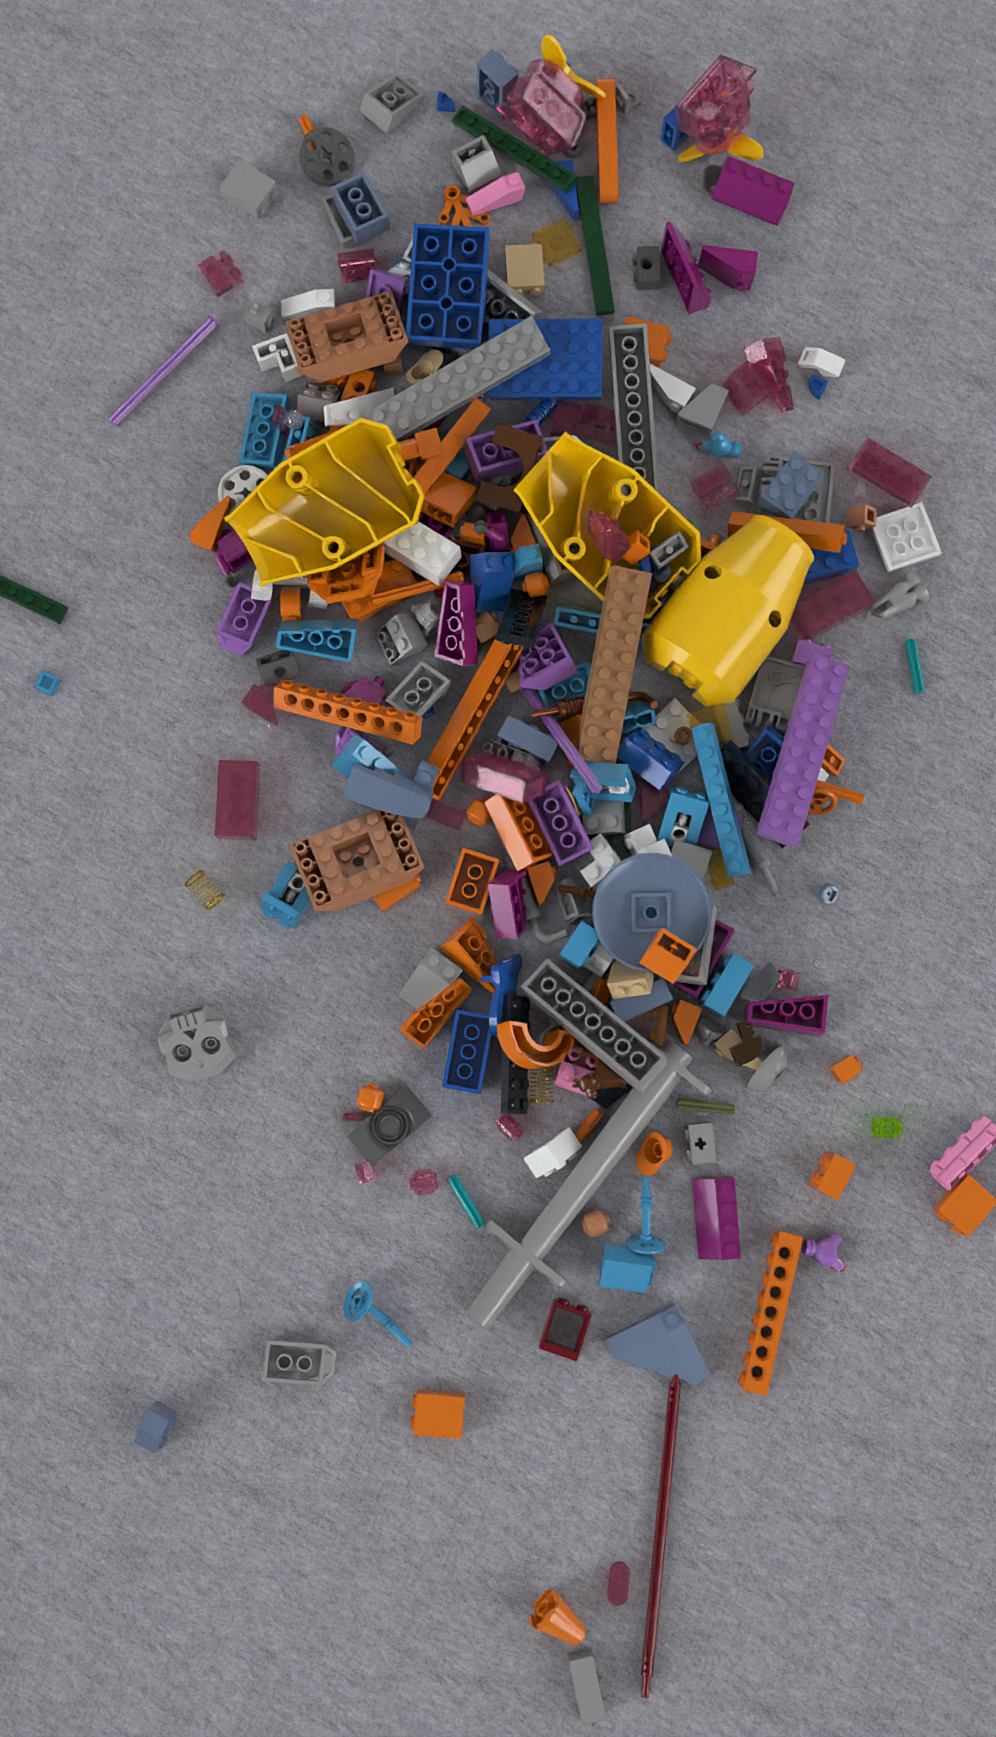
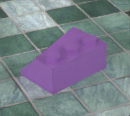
M552 622L539 629L535 647L524 648L519 656V685L522 688L545 690L578 673Z

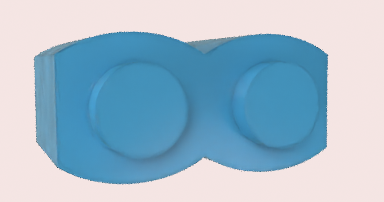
M637 701L631 706L627 705L621 733H628L638 727L646 728L655 724L654 709L644 701Z

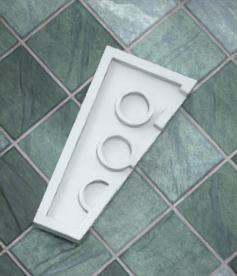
M389 388L324 406L325 426H347L359 418L370 420L366 412L394 397V389Z

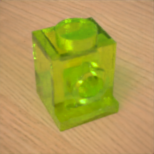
M872 1117V1137L900 1138L899 1134L903 1133V1123L899 1122V1118ZM888 1124H891L890 1132L886 1128Z

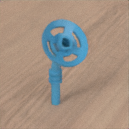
M642 1174V1196L640 1197L641 1209H643L642 1232L629 1236L626 1239V1246L637 1253L656 1254L662 1252L666 1244L664 1240L650 1233V1209H652L650 1176Z
M364 1281L353 1285L344 1301L343 1310L345 1317L350 1321H357L368 1311L382 1322V1326H386V1330L389 1329V1333L392 1332L408 1348L413 1341L397 1327L398 1324L394 1323L390 1316L387 1317L371 1303L373 1298L371 1285ZM361 1289V1293L353 1299L356 1292Z

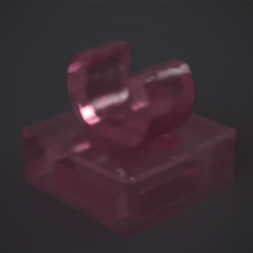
M789 969L778 970V973L781 974L777 987L796 991L801 972Z
M370 1161L354 1165L360 1184L373 1181L376 1176L380 1175V1172L373 1173Z

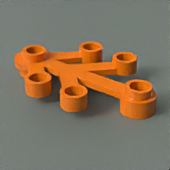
M451 185L444 190L443 198L446 203L442 213L438 216L440 225L449 224V213L452 206L456 210L451 223L453 226H459L461 221L463 226L473 227L469 218L479 221L482 226H487L490 223V216L487 213L473 216L470 209L462 207L461 203L467 204L466 198L469 196L461 194V191L456 186ZM445 217L447 220L442 221L441 218Z

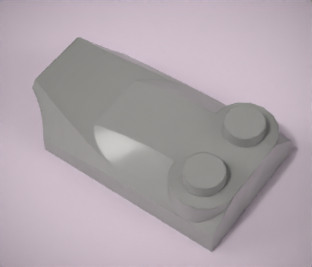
M332 193L321 198L340 239V243L344 248L350 249L371 240L368 239L357 245L333 201Z
M421 661L385 700L386 707H395L400 711L413 712L416 715L422 716L438 698L447 694L451 680Z
M279 1338L267 1339L262 1381L322 1386L326 1380L334 1376L336 1351L332 1350L327 1344L288 1341Z

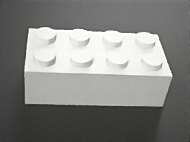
M420 522L383 543L386 554L438 586L443 583L461 559L460 546Z

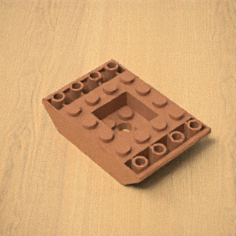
M392 291L285 322L299 373L321 382L392 362L408 342Z
M375 810L289 844L315 911L337 912L409 883L424 868L403 816L381 810ZM355 861H364V864L362 866H354Z

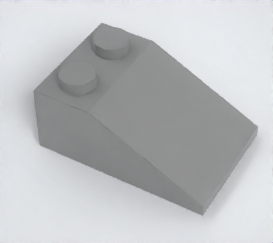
M396 72L364 93L359 111L379 126L380 129L388 133L404 120L423 98L424 94Z
M595 800L591 816L583 815V827L588 838L596 837L600 833L604 836L626 834L624 802Z
M431 947L398 996L418 1010L458 980L463 970Z

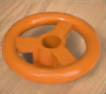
M815 788L811 800L815 809L809 807L808 813L822 815L834 810L837 805V798L834 793L824 788ZM831 800V804L828 807L821 809V805L824 802Z

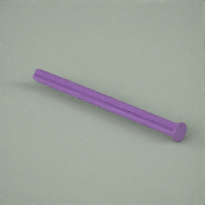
M209 314L208 319L108 417L109 421L115 426L118 425L216 326H220L216 319Z
M520 688V693L525 695L534 710L547 708L534 689ZM552 715L540 717L591 792L600 793L602 785Z

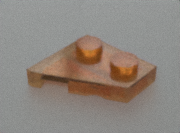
M660 1005L655 1009L654 1020L656 1022L655 1028H652L651 1040H654L653 1044L663 1046L669 1006Z

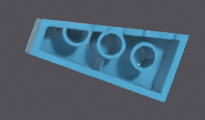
M359 619L281 621L277 634L276 648L351 663Z

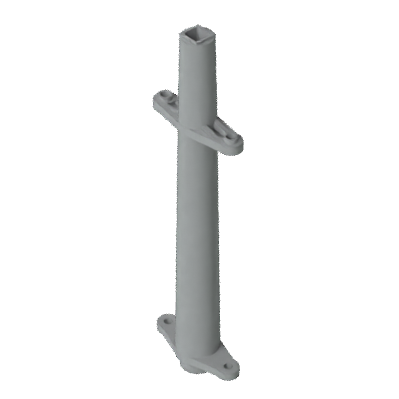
M667 1040L662 1048L649 1042L667 1057V1065L642 1093L638 1092L635 1088L631 1090L521 1241L492 1219L486 1224L488 1227L487 1232L494 1238L497 1236L501 1238L508 1247L509 1252L466 1310L467 1316L480 1327L489 1328L534 1270L550 1278L549 1282L557 1289L559 1287L565 1288L569 1281L545 1262L543 1258L683 1079L704 1095L708 1096L712 1089L696 1078L687 1068L693 1058L672 1041Z

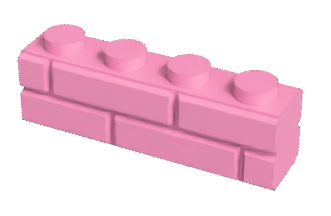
M985 1116L981 1119H976L972 1123L971 1129L967 1133H962L958 1138V1142L953 1147L949 1146L940 1160H935L929 1170L932 1177L948 1191H951L996 1145V1125Z

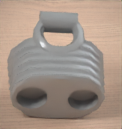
M432 598L424 603L413 605L411 608L412 612L416 614L419 623L426 628L422 631L424 637L436 636L438 632L442 598Z

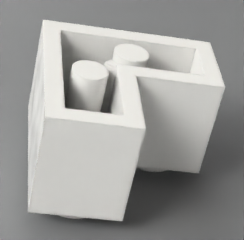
M287 333L252 346L261 372L279 366L285 382L302 376L299 373L294 351Z
M650 824L623 835L625 846L631 851L632 856L643 853H660L672 856L665 839L657 841Z
M601 833L590 841L594 848L590 853L595 858V861L580 871L590 887L594 889L598 888L608 871L622 861L606 837Z
M567 1128L523 1159L536 1178L541 1175L547 1177L555 1171L554 1168L559 1170L567 1164L565 1160L570 1161L578 1155L577 1151L582 1148V1145L571 1129Z

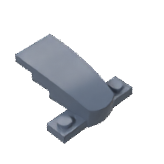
M422 760L412 781L397 772L393 776L377 767L372 771L355 763L343 796L371 808L403 816L407 827L415 830L420 818L425 816L430 809L434 794L433 784L440 768Z

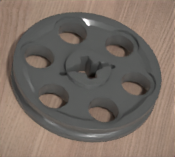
M328 127L311 131L303 140L300 149V163L305 174L313 182L322 186H334L349 177L354 166L355 155L348 138L340 131ZM329 134L332 139L331 142H324L322 135ZM309 142L314 143L316 150L309 151L306 144ZM338 145H346L348 151L346 153L339 152ZM324 153L331 155L330 161L327 158L324 159ZM307 162H315L317 168L310 170L307 167ZM339 163H345L348 166V170L345 172L340 171L338 168ZM323 172H331L333 178L331 180L324 179Z

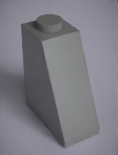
M712 383L679 411L676 423L710 436L729 390L722 385Z

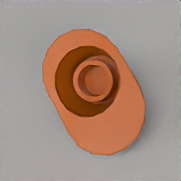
M658 1132L648 1134L636 1155V1165L641 1174L644 1176L654 1175L661 1165L670 1159L672 1155V1140L663 1137Z

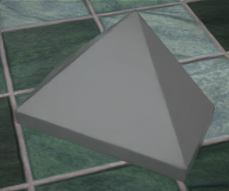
M569 878L553 884L565 920L582 914L585 897L581 898L580 895L559 892L560 885L580 887Z

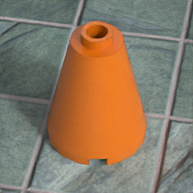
M552 1589L551 1592L546 1590L542 1593L533 1606L536 1609L534 1615L530 1614L529 1616L531 1627L572 1645L581 1644L586 1637V1628L556 1590Z

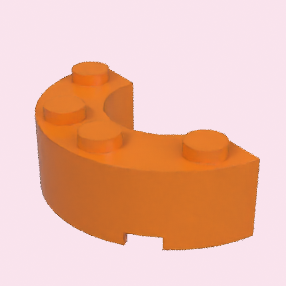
M507 1021L497 1024L498 1039L505 1054L515 1064L526 1069H540L560 1063L570 1053L575 1040L567 1031L559 1029L546 1033L542 1045H539L531 1039L526 1023Z

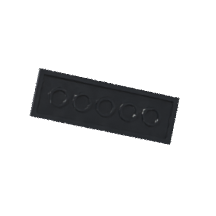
M511 589L496 634V641L506 645L516 644L526 649L534 648L548 596L543 595L532 598L528 593H524V591Z
M730 740L721 748V753L732 795L743 804L744 808L759 823L771 782ZM807 820L805 821L803 830L810 825L807 822ZM778 843L782 849L786 846L784 844Z
M503 995V1023L507 1021L526 1023L529 1033V1011L531 1004L526 996ZM502 1049L501 1114H527L529 1106L527 1099L529 1088L528 1069L515 1064Z

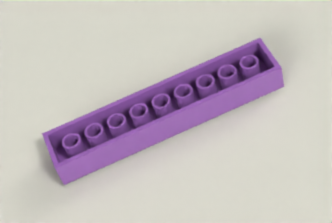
M815 653L807 660L756 835L790 847L800 842L849 672V665Z

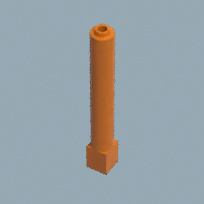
M437 428L414 434L415 438L398 442L402 448L398 454L401 455L404 461L421 457V460L443 454Z

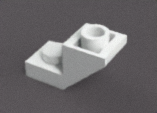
M805 347L798 365L801 368L817 369L825 377H839L845 359L821 348Z
M600 943L585 967L602 977L612 962L613 957Z

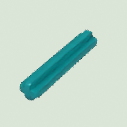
M908 639L905 641L913 691L914 694H921L925 692L917 644L915 639Z
M453 1174L447 1180L475 1227L480 1228L485 1224V1221L458 1176Z

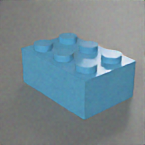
M581 921L558 958L576 970L580 967L583 969L591 958L589 952L592 951L594 953L601 943L595 929Z
M734 953L723 957L718 966L721 968L720 971L713 974L709 981V984H711L710 988L704 990L699 998L701 1001L699 1006L718 1017L726 1015L754 967L753 964Z

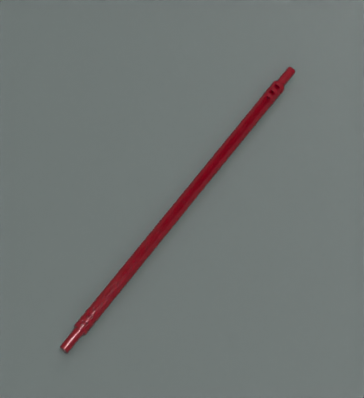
M677 1374L669 1381L641 1668V1675L643 1676L641 1697L649 1698L651 1677H653L681 1391V1382H679L680 1379Z

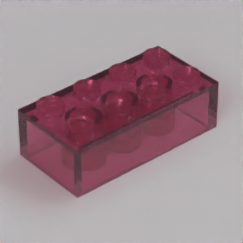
M857 570L797 601L791 620L802 639L812 640L867 611L875 601Z
M482 751L480 754L471 755L469 758L462 760L460 782L524 803L545 794L548 772L540 770L537 766L524 765L522 761H512L506 756L494 755L491 751Z
M219 760L215 836L218 839L257 840L261 767L258 761Z

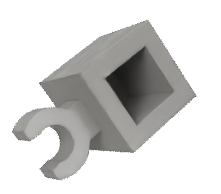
M256 299L251 300L244 314L247 325L265 333L269 327H272L275 320L272 308L263 305L262 302Z

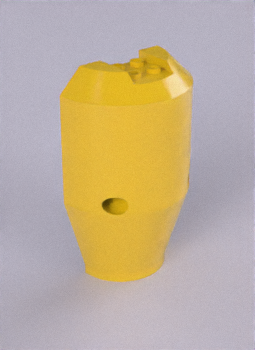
M359 418L280 463L231 514L224 517L225 521L237 532L249 551L260 576V587L269 583L337 569L418 523L425 495L421 485L412 478L406 468L404 469L405 462L401 455L398 454L402 448L387 425L364 418ZM303 476L302 481L298 483L299 477Z
M566 431L513 490L520 497L555 558L601 601H604L609 569L612 566L639 570L638 562L632 566L628 561L621 558V541L638 530L650 540V548L657 547L673 534L680 531L690 547L667 563L672 570V574L666 581L662 583L653 581L654 593H648L644 618H650L662 605L658 598L661 599L668 590L666 588L668 585L674 584L680 577L689 575L701 561L700 532L634 469L576 440ZM622 486L627 489V496L621 493ZM570 545H572L575 548V554H572L569 551Z
M763 515L753 516L746 525L701 558V561L689 575L683 578L642 634L646 662L660 673L665 668H668V672L672 676L680 677L688 688L696 689L692 696L706 707L734 703L788 628L808 569L814 561V555L809 546L795 532L782 523Z

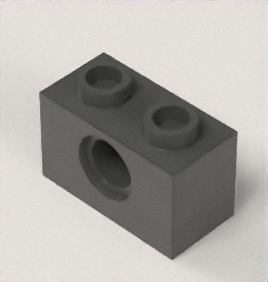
M637 246L636 254H633V266H636V271L633 273V281L637 283V290H658L661 282L659 246Z
M282 650L256 658L264 686H273L282 680H292L301 675L293 651Z

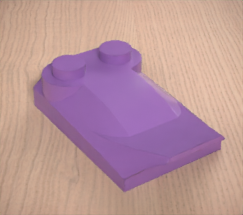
M240 582L236 586L216 634L220 640L221 648L242 656L252 647L267 613L272 608L274 597L271 595V599L267 601L251 599L252 587Z

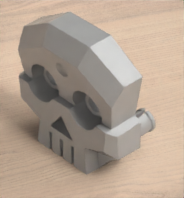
M205 1004L167 1015L164 1025L158 1032L157 1040L161 1052L166 1054L169 1075L194 1082L219 1075L236 1057L237 1052L228 1037L229 1027L226 1017L218 1012L215 1005L209 1007V1005ZM208 1040H214L215 1043L209 1044ZM183 1047L186 1049V1051L181 1052L179 1049Z

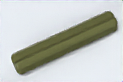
M681 1098L677 1100L678 1109L733 1115L735 1112L734 1104Z

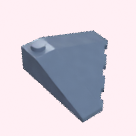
M674 1303L604 1339L613 1359L633 1363L632 1365L645 1370L649 1368L658 1371L660 1375L669 1378L677 1374L679 1379L685 1380L687 1384L693 1386L711 1377Z

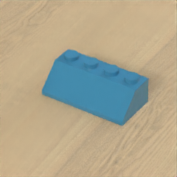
M357 735L352 737L331 765L347 779H349L354 764L358 763L372 771L377 767L393 776L397 772L412 780L365 739Z

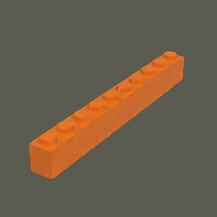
M495 638L427 760V763L440 768L433 784V799L439 801L523 651L524 648L519 645L502 644L500 641H496Z

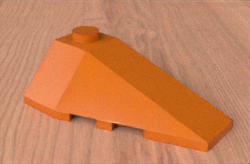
M472 917L449 935L440 948L455 965L494 995L496 990L494 985L481 981V976H491L492 965L497 964L494 957L495 952L493 948L490 949L486 941L488 937L485 931Z
M459 978L412 1013L399 1031L424 1050L473 989Z

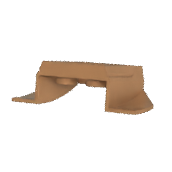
M486 621L476 626V635L480 640V646L485 656L496 638L500 623L495 622L491 624ZM520 658L516 661L505 681L511 694L522 688L519 685Z

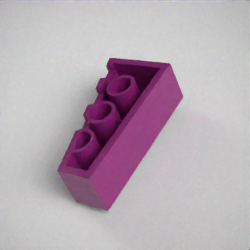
M460 580L445 581L435 657L461 666L478 664L474 585Z
M829 995L749 1002L745 1006L743 1021L746 1020V1023H750L752 1027L820 1037L825 1033Z

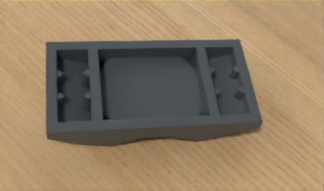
M406 1086L347 1135V1137L372 1167L432 1115L411 1089Z

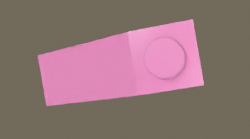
M516 172L497 179L467 197L466 202L472 215L475 216L522 201L525 185L519 173Z

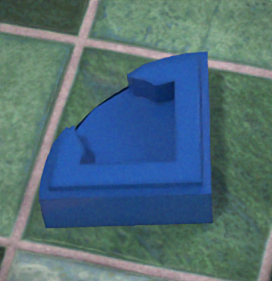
M438 91L437 111L455 112L454 101L445 92Z
M811 374L809 389L815 398L820 400L828 381Z

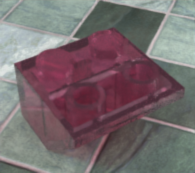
M374 248L338 253L342 283H354L360 280L369 281L370 269H377Z
M749 360L735 369L722 384V386L729 390L728 396L742 416L773 393L753 362Z
M591 509L588 512V532L602 556L617 563L631 548L627 540L628 536L619 527L620 523L614 517L609 518L603 512L598 513Z

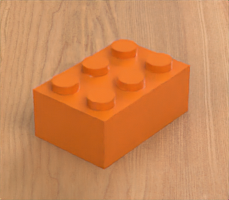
M463 848L445 900V905L482 917L489 897L488 884L495 878L500 859Z

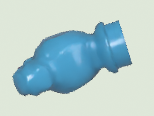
M720 432L713 433L708 441H701L695 444L697 449L706 451L716 457L728 455L729 458H737L742 448L740 443H737V441L731 442L728 436Z

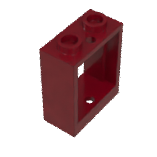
M553 1299L538 1345L539 1349L577 1362L592 1314L588 1311L589 1308L584 1305L577 1304L576 1307L570 1305V1301L566 1299ZM557 1307L584 1316L574 1349L547 1340Z

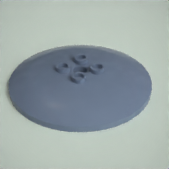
M660 853L638 854L616 864L601 880L594 896L592 908L594 928L605 950L621 964L644 972H653L639 962L660 928H664L697 948L694 953L695 955L708 935L712 915L710 897L699 875L683 861ZM648 907H652L656 911V916L652 919L648 918L645 914Z

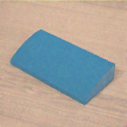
M253 393L239 459L240 464L267 470H274L280 464L292 400L288 395Z

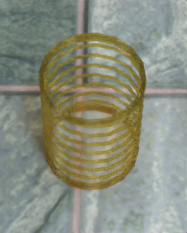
M199 870L185 882L184 886L190 888L200 878L202 880L204 876H207L203 880L204 882L197 888L199 890L205 881L210 878H208V875H205L203 870ZM199 875L194 881L189 883L194 877ZM213 883L211 886H209L211 888L213 885H215L214 889L218 888L216 887V884ZM220 893L211 901L208 900L204 908L206 910L212 909L224 898L225 894Z
M554 1068L530 1069L531 1071L554 1072ZM532 1072V1073H530V1074H535V1073H548V1072ZM549 1075V1076H535V1077H552V1076H554V1075ZM530 1077V1078H532V1079H544V1078ZM544 1079L539 1081H553L554 1079ZM530 1081V1083H539V1081ZM539 1083L544 1085H554L552 1083ZM531 1085L530 1087L544 1086V1085ZM544 1092L536 1094H553L554 1092ZM539 1096L540 1098H554L553 1096ZM530 1098V1103H554V1100Z

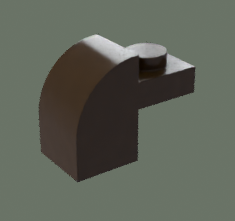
M746 1020L736 1024L743 1042L729 1048L736 1066L753 1061L758 1057L762 1049L761 1036L752 1037V1034H754L753 1028L750 1023H746Z

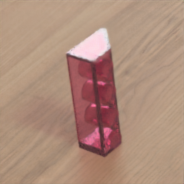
M868 437L848 467L849 471L910 508L913 507L932 477Z

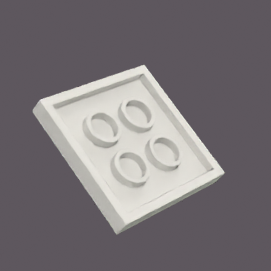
M922 502L876 517V527L871 528L888 573L942 554Z
M674 698L656 716V723L642 730L647 731L654 740L663 743L670 752L678 754L681 760L685 762L677 775L698 755L693 734L692 739L686 745H680L674 739L675 732L679 727L685 726L691 730V727L702 725ZM682 731L678 737H681V740H685L688 734L685 735L686 732Z

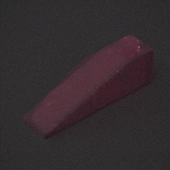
M780 337L761 339L744 347L746 361L781 412L794 410L791 388L786 383L789 375L788 371L784 370L783 362L786 361V355Z

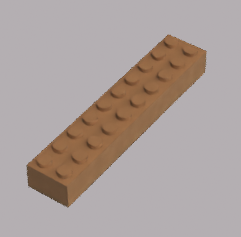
M615 565L609 569L575 747L584 761L616 763L652 573Z

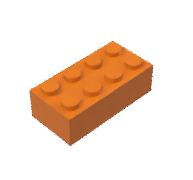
M393 558L383 564V572L377 581L374 593L416 583V580L409 567ZM416 595L376 605L373 604L371 596L354 599L352 603L342 601L341 604L349 619H359V625Z
M523 786L499 792L484 802L517 871L541 864L554 856L526 798L527 793Z

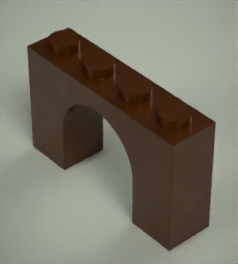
M498 423L492 443L516 451L523 461V474L516 484L510 486L485 479L482 480L477 500L519 513L522 509H526L520 497L513 490L539 462L537 460L538 453H542L545 444L542 441L543 436Z

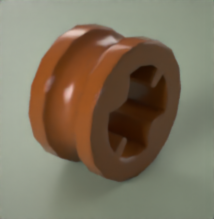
M685 726L679 727L674 735L675 741L680 745H686L692 739V731ZM682 731L686 732L685 735L688 734L685 740H681V737H678Z

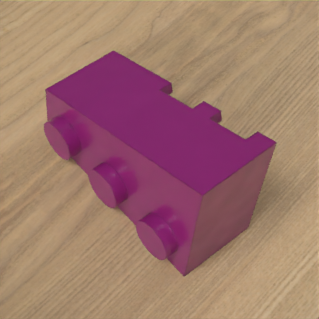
M506 869L488 884L494 929L498 938L518 939L526 931V907L523 906V895H526V888H523V876H526V870Z

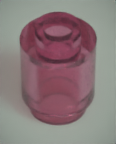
M503 1114L495 1122L498 1126L497 1129L509 1141L512 1139L517 1141L524 1133L522 1131L524 1127L511 1114Z

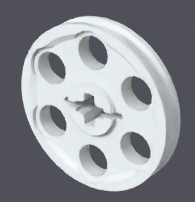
M249 465L231 469L223 476L219 483V502L226 496L235 499L236 505L231 509V514L246 499L242 495L245 493V490L251 493L257 487V482L265 479L267 474L261 469ZM242 472H249L250 478L242 480L240 478ZM229 481L235 483V487L232 490L225 489V484Z

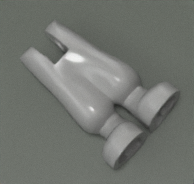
M908 572L905 576V582L897 583L871 605L874 611L884 605L886 606L887 610L878 616L881 621L914 606L917 600L922 603L930 601L926 587L923 584L919 586L921 580L914 572ZM916 588V589H915L914 591H912L911 593H908V591H909L910 589Z

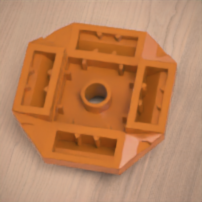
M384 544L376 546L337 569L308 575L307 584L309 588L328 604L342 601L352 603L354 599L373 596L377 581L383 572Z

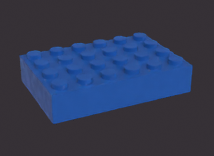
M414 223L406 330L408 345L476 349L483 344L491 237L489 228Z
M602 318L534 319L551 351V355L489 390L490 401L601 400ZM489 319V340L525 319Z

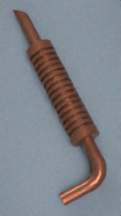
M637 691L629 693L628 701L642 700L651 708L658 706V703L647 693ZM585 696L556 701L555 707L534 710L531 713V718L554 714L558 718L582 714Z

